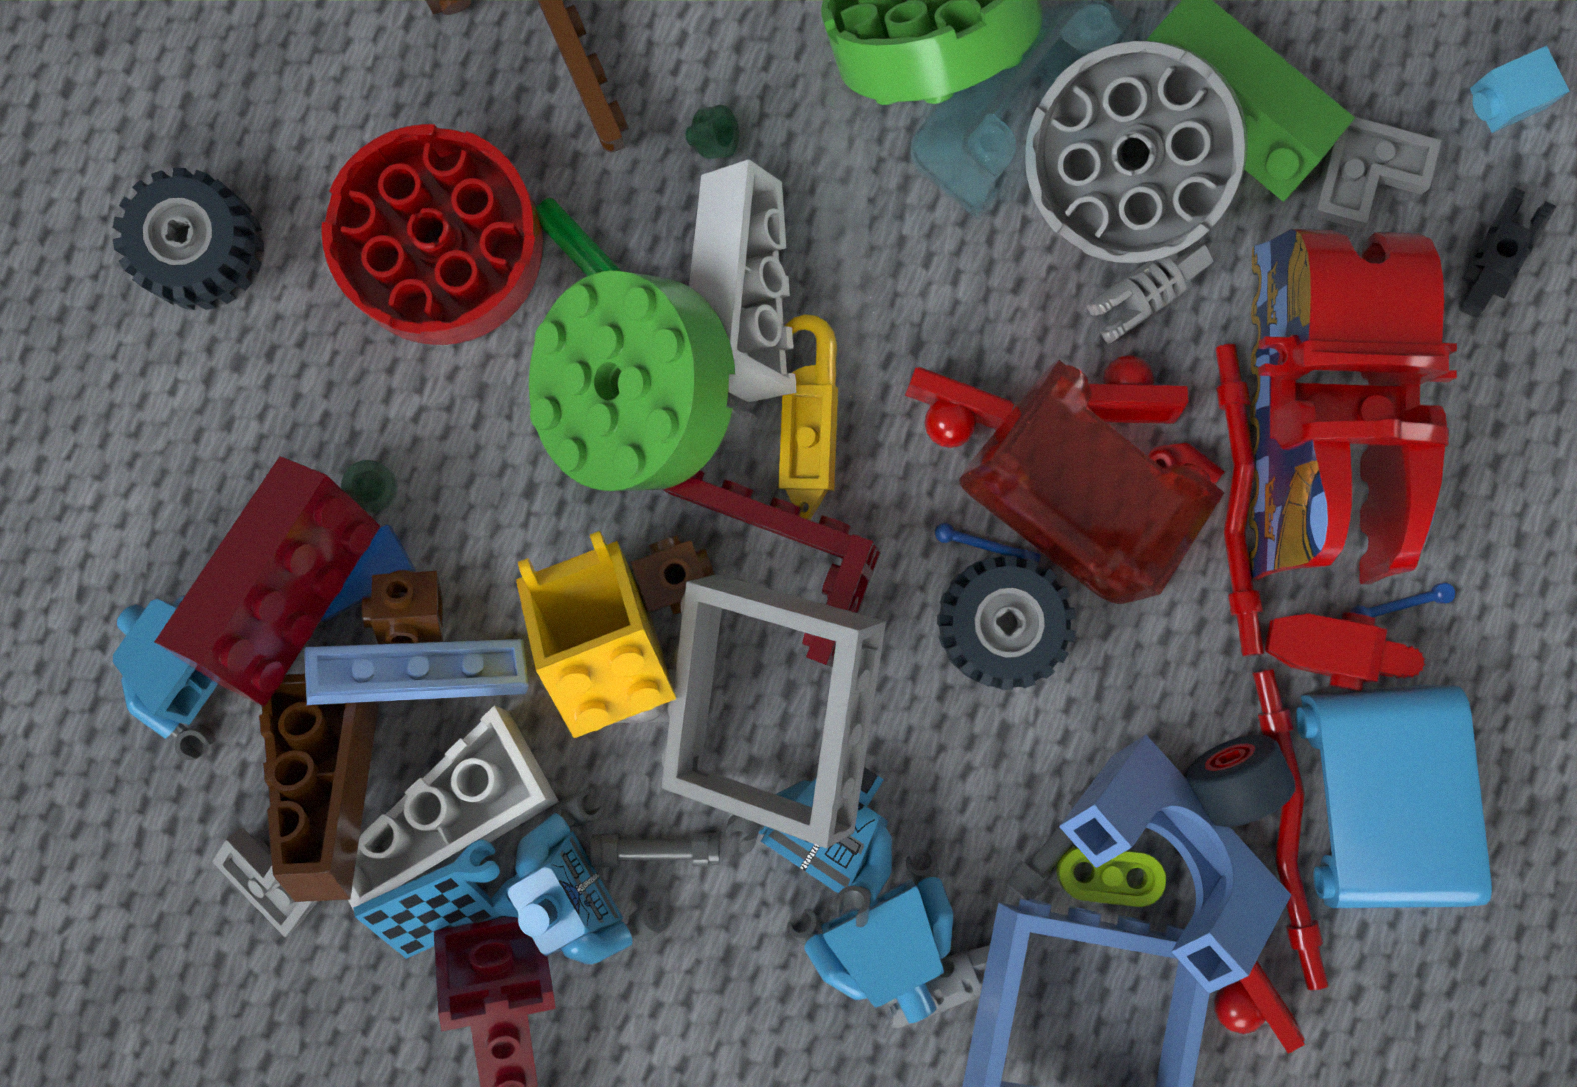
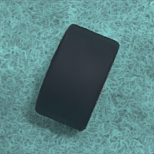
M1266 735L1244 736L1221 743L1198 757L1187 770V780L1208 817L1216 826H1238L1262 819L1286 804L1296 790L1294 777L1277 741Z

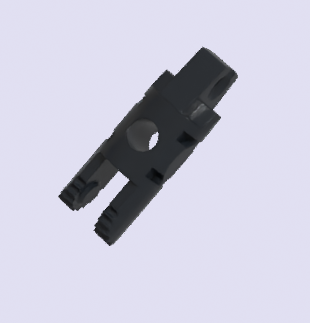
M1514 187L1511 189L1490 226L1480 249L1472 258L1462 276V280L1472 285L1459 307L1460 311L1478 318L1485 310L1493 294L1503 299L1507 296L1522 265L1532 252L1554 213L1556 205L1545 201L1542 206L1536 209L1530 220L1531 224L1527 229L1510 221L1512 216L1521 207L1525 194L1524 191ZM1497 251L1502 252L1506 257L1500 255Z

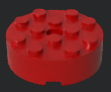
M435 124L411 125L395 129L373 139L360 148L341 168L329 190L332 195L327 208L325 222H322L321 229L326 262L333 278L345 296L369 318L390 333L409 341L429 345H449L470 341L493 331L506 322L520 308L531 292L538 277L543 255L542 226L540 225L535 203L518 171L509 159L495 146L478 135L468 131L463 133L452 129L437 128ZM443 227L438 243H424L426 235L432 229Z

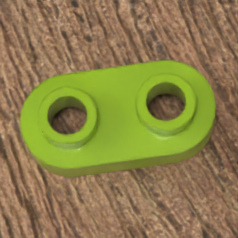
M1073 846L1058 861L1056 867V875L1060 886L1069 895L1081 901L1145 907L1155 903L1162 896L1166 886V875L1162 865L1154 857L1141 851L1127 850L1096 868L1077 846ZM1081 862H1087L1091 866V875L1084 881H1078L1074 876V869ZM1133 868H1140L1143 872V881L1138 886H1129L1127 883L1128 872Z

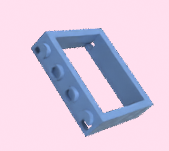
M1030 898L1029 900L1020 899L1019 906L998 902L962 1087H1037L1001 1081L1030 932L1176 958L1171 951L1184 929L1176 925L1167 924L1165 933L1150 930V922L1121 915L1118 916L1117 924L1100 921V913L1069 906L1068 915L1050 912L1051 904ZM1178 961L1155 1087H1193L1210 993L1202 987L1180 961Z

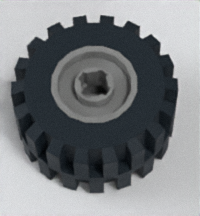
M173 168L172 177L160 170L151 174L153 179L151 184L147 185L142 180L137 182L132 187L137 194L132 200L125 196L123 197L119 207L125 210L123 218L114 217L112 227L121 233V237L113 239L114 250L125 256L119 260V263L125 272L134 276L132 279L134 282L170 304L174 305L175 303L189 310H195V305L205 310L217 308L216 299H220L228 304L237 299L232 292L236 286H239L244 291L249 288L252 282L245 278V275L249 269L257 273L259 272L262 262L256 259L254 255L255 252H264V241L256 235V232L262 231L259 221L250 214L252 212L251 208L221 181L218 179L214 180L209 174L196 170L193 175L186 168Z
M1017 556L992 557L975 562L966 567L962 573L956 575L950 582L951 585L948 590L943 593L939 602L941 603L940 613L937 614V625L940 630V636L938 637L951 663L972 680L1001 690H1013L1015 687L1027 688L1036 685L1035 681L1040 678L1047 679L1055 673L1053 670L1058 662L1064 663L1069 653L1065 651L1068 642H1074L1076 631L1071 630V619H1076L1075 607H1069L1067 598L1070 597L1066 586H1060L1055 580L1058 576L1050 569H1043L1038 566L1039 562L1029 558H1017Z

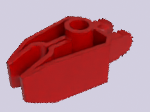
M1343 612L1342 619H1335L1307 613L1275 618L1269 622L1264 651L1290 668L1331 676L1330 686L1362 692L1363 683L1378 682L1379 675L1385 677L1395 676L1396 679L1400 677L1402 679L1406 677L1413 678L1414 675H1419L1420 671H1424L1423 666H1426L1424 664L1426 658H1423V652L1420 653L1418 651L1419 648L1414 649L1413 646L1407 647L1406 644L1386 641L1387 629L1374 626L1376 619L1370 616Z

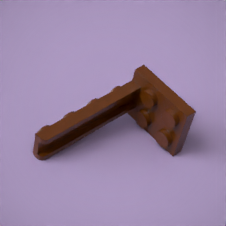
M425 0L433 15L439 12H443L444 15L456 14L471 5V0ZM538 0L603 149L607 152H616L625 148L621 133L629 129L617 100L607 103L600 85L608 82L597 54L594 52L586 56L579 37L587 33L575 5L573 4L565 8L562 0Z

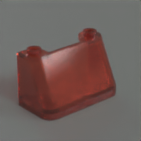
M1058 360L1044 371L972 459L959 478L960 485L974 500L1099 597L1115 604H1126L1160 595L1225 492L1213 484L1209 474L1197 465L1185 463L1183 465H1170L1166 468L1158 465L1086 407L1092 397L1088 378L1076 367L1065 365L1062 361Z

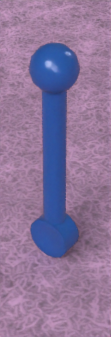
M941 523L935 529V537L941 543H948L953 540L1005 556H1017V558L1021 559L1029 558L1036 562L1040 561L1041 554L958 532L948 523Z
M1439 583L1430 592L1370 608L1357 605L1352 608L1350 613L1377 617L1433 601L1439 604L1449 603L1455 597V590L1448 583Z

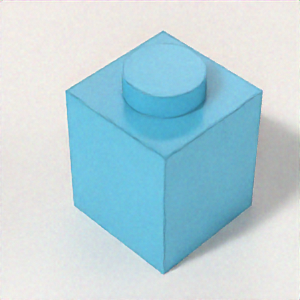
M1547 46L1491 70L1470 88L1473 94L1472 103L1475 113L1481 120L1487 122L1491 133L1547 109L1570 92Z

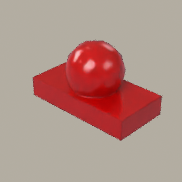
M1130 354L1120 356L1109 363L1105 369L1103 384L1082 383L1073 402V420L1077 422L1174 424L1188 405V386L1154 385L1155 376L1152 367L1142 357Z
M922 367L915 368L905 396L931 405L925 415L926 433L933 442L941 447L948 448L962 446L969 441L975 432L976 422L1001 431L1009 421L1014 407L1010 400Z
M1258 961L1254 964L1249 976L1218 990L1214 999V1012L1218 1021L1228 1030L1240 1034L1255 1032L1266 1019L1288 1054L1305 1045V1038L1298 1021Z

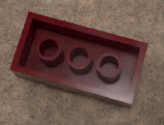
M279 456L154 642L219 685L265 707L275 690L283 682L284 676L298 654L313 635L316 626L332 601L342 590L345 581L363 553L370 546L373 537L381 525L328 475Z

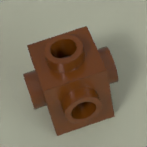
M678 535L649 545L651 555L631 561L649 613L669 606L673 615L681 613V600L686 590V582L715 575L706 549L695 551L691 540L681 544ZM674 566L683 568L686 573L685 579L677 585L670 584L666 580L667 571Z
M397 570L390 574L372 575L371 596H363L362 617L364 627L373 628L378 644L443 642V596L437 570L421 572Z

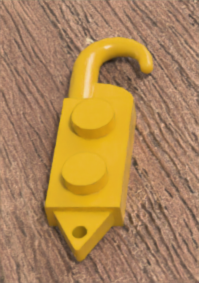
M804 314L792 318L784 327H792V336L800 330H808L815 335L816 365L804 366L793 371L792 373L795 374L796 393L782 395L779 489L786 490L792 504L802 508L800 517L811 520L827 492L834 491L838 407V387H836L837 342L835 333L827 321L816 315ZM807 503L809 509L807 512H804L803 506Z

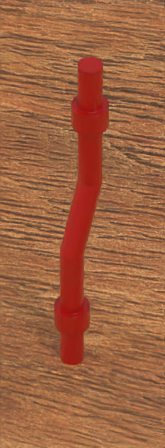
M1224 344L1216 347L1215 351L1221 383L1216 388L1218 405L1220 410H1225L1233 460V472L1223 532L1233 591L1232 594L1228 595L1231 616L1237 617L1242 656L1249 657L1264 654L1258 614L1263 612L1260 591L1254 590L1245 535L1255 471V460L1246 410L1251 401L1248 383L1242 382L1236 344Z
M1269 668L1253 672L1262 713L1258 714L1262 735L1269 736L1277 741L1294 777L1296 787L1290 800L1281 807L1275 864L1280 883L1291 894L1286 904L1291 923L1286 926L1291 948L1298 951L1307 989L1321 990L1328 987L1319 946L1323 944V939L1318 921L1312 920L1298 866L1305 791L1289 732L1294 730L1289 708H1283L1274 669Z

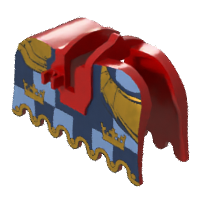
M1290 229L1278 237L1255 245L1252 248V272L1258 276L1259 281L1257 292L1251 304V321L1258 328L1257 342L1251 352V373L1257 378L1256 394L1250 404L1251 426L1256 428L1257 432L1256 443L1253 447L1256 492L1249 505V525L1255 532V546L1249 554L1253 581H1258L1264 576L1291 569L1332 565L1343 550L1351 519L1352 467L1350 444H1368L1360 459V477L1362 481L1367 482L1369 492L1367 500L1360 509V529L1363 533L1367 534L1368 549L1360 560L1359 582L1360 584L1370 585L1385 577L1415 570L1433 524L1442 485L1445 447L1449 445V428L1447 427L1446 413L1443 407L1439 405H1420V384L1425 382H1450L1457 378V370H1449V355L1457 352V343H1442L1444 279L1441 260L1432 239L1420 233L1374 232L1363 244L1361 258L1353 248L1347 235L1333 230ZM1313 370L1361 372L1362 378L1368 380L1369 385L1296 383V380Z

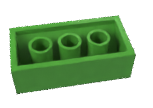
M1182 0L1146 40L1169 43L1190 50L1206 59L1226 78L1240 101L1245 116L1248 134L1245 171L1283 202L1321 161L1355 119L1353 115L1212 0Z

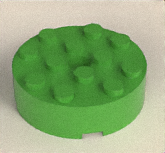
M823 0L821 16L841 78L851 90L862 96L875 99L880 105L924 100L930 104H937L950 99L955 92L974 86L1002 70L1018 65L1022 61V54L1031 46L1039 34L1043 22V9L1041 0Z
M603 271L587 276L573 284L556 300L543 322L538 326L535 333V343L529 370L531 422L555 464L576 482L589 488L603 491L666 489L676 486L695 475L705 466L719 447L732 414L733 408L726 406L729 391V374L735 375V365L732 348L725 328L711 305L698 292L679 281L631 272Z

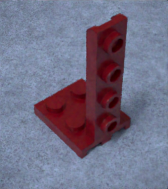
M701 470L688 480L676 486L663 489L674 497L843 559L840 566L834 563L831 565L823 584L822 594L827 595L826 605L854 613L859 612L881 552L877 551L878 548L873 545V541L855 534L849 535L850 525L821 515L819 523L799 516L802 510L801 507L779 498L772 497L770 505L751 499L752 489L733 481L724 479L721 487L702 481L705 472ZM805 633L802 644L809 647L806 658L833 667L836 641Z
M504 917L434 931L437 1001L441 1032L467 1026L471 1027L480 1087H538L528 1014L556 1009L548 956L542 954L533 938L520 929L517 917Z

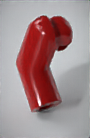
M1189 443L1155 447L1148 454L1146 461L1148 471L1156 478L1169 479L1190 476L1208 492L1225 474L1222 468Z

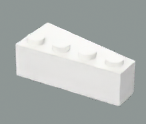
M749 159L701 175L689 287L698 292L711 305L728 335L735 365V375L729 374L728 392L746 402H753L796 393L795 374L787 373L785 350L793 349L792 327H784L782 298L790 296L789 277L785 275L784 269L779 262L778 250L786 248L782 182Z
M494 705L480 719L481 722L464 739L460 738L445 753L446 756L425 777L419 778L404 792L406 795L386 814H382L360 835L351 900H348L353 911V907L455 862L471 843L481 839L492 842L559 802L509 711Z

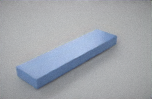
M523 639L305 647L307 705L526 694L529 687Z

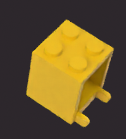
M600 530L590 534L594 550L550 567L535 571L529 558L518 561L522 577L516 579L535 669L573 738L597 731L605 726L641 712L649 711L676 699L651 614L648 612L641 591L618 541L607 544Z

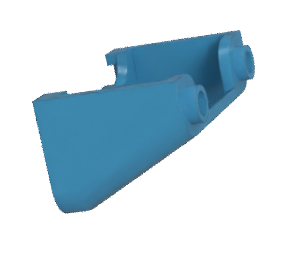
M1413 685L1362 690V692L1344 691L1301 695L1302 707L1297 708L1296 725L1302 739L1307 738L1313 748L1320 749L1332 854L1322 857L1321 865L1316 866L1313 872L1315 890L1318 897L1324 899V905L1330 908H1432L1487 905L1492 893L1491 873L1472 714L1468 698L1463 689L1457 685Z

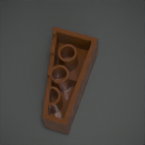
M305 673L286 674L283 682L275 690L266 706H261L262 714L259 715L260 732L265 741L266 762L263 763L264 780L269 788L270 807L267 809L273 876L295 902L351 900L379 701L307 705Z

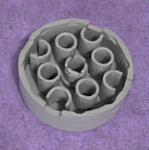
M1130 41L1113 44L1085 55L1065 69L1056 78V81L1036 108L1029 126L1025 148V165L1029 188L1035 204L1049 226L1056 233L1059 232L1070 243L1082 249V252L1099 259L1118 263H1141L1162 259L1176 254L1203 237L1222 217L1230 205L1245 171L1248 152L1247 126L1240 101L1233 88L1217 68L1206 59L1183 47L1164 42ZM1139 138L1149 148V158L1143 167L1134 168L1124 162L1121 150L1127 139Z

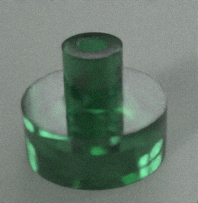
M709 106L700 108L695 113L692 125L686 129L685 137L687 143L692 147L695 146L698 153L705 159L726 158L732 156L738 147L739 127L733 112L727 106Z
M361 460L346 470L342 478L341 489L367 513H377L385 510L392 504L397 495L398 485L394 473L387 466L374 460Z

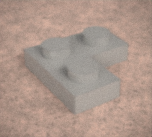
M1355 117L1326 153L1310 216L1361 229L1368 222L1377 183L1422 195L1430 189L1442 140Z
M243 827L225 840L213 860L218 869L284 937H287L304 921L318 902H295L273 876L271 851L268 846L261 840L252 838Z

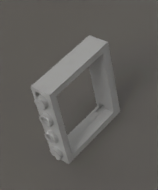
M718 574L687 581L686 590L681 600L682 622L680 639L674 654L676 671L673 689L676 699L668 704L670 720L667 745L662 755L664 769L661 788L824 848H829L852 835L855 831L886 621ZM722 608L836 641L812 807L701 768Z

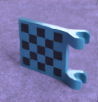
M482 839L471 843L455 862L353 907L354 915L360 922L406 959L434 947V931L493 920L501 916L518 918L519 914L507 894V886L513 878L507 880L492 898L475 883L492 881L500 873L499 866L494 861H486V863L480 865L483 858L495 853V847L487 840Z

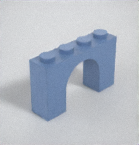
M1147 735L1114 754L1108 760L1059 826L1096 868L1132 848L1145 828L1159 833L1178 850L1185 860L1194 881L1196 905L1192 918L1171 952L1208 993H1212L1249 976L1291 897L1287 889L1230 827L1216 826L1211 821L1188 780Z

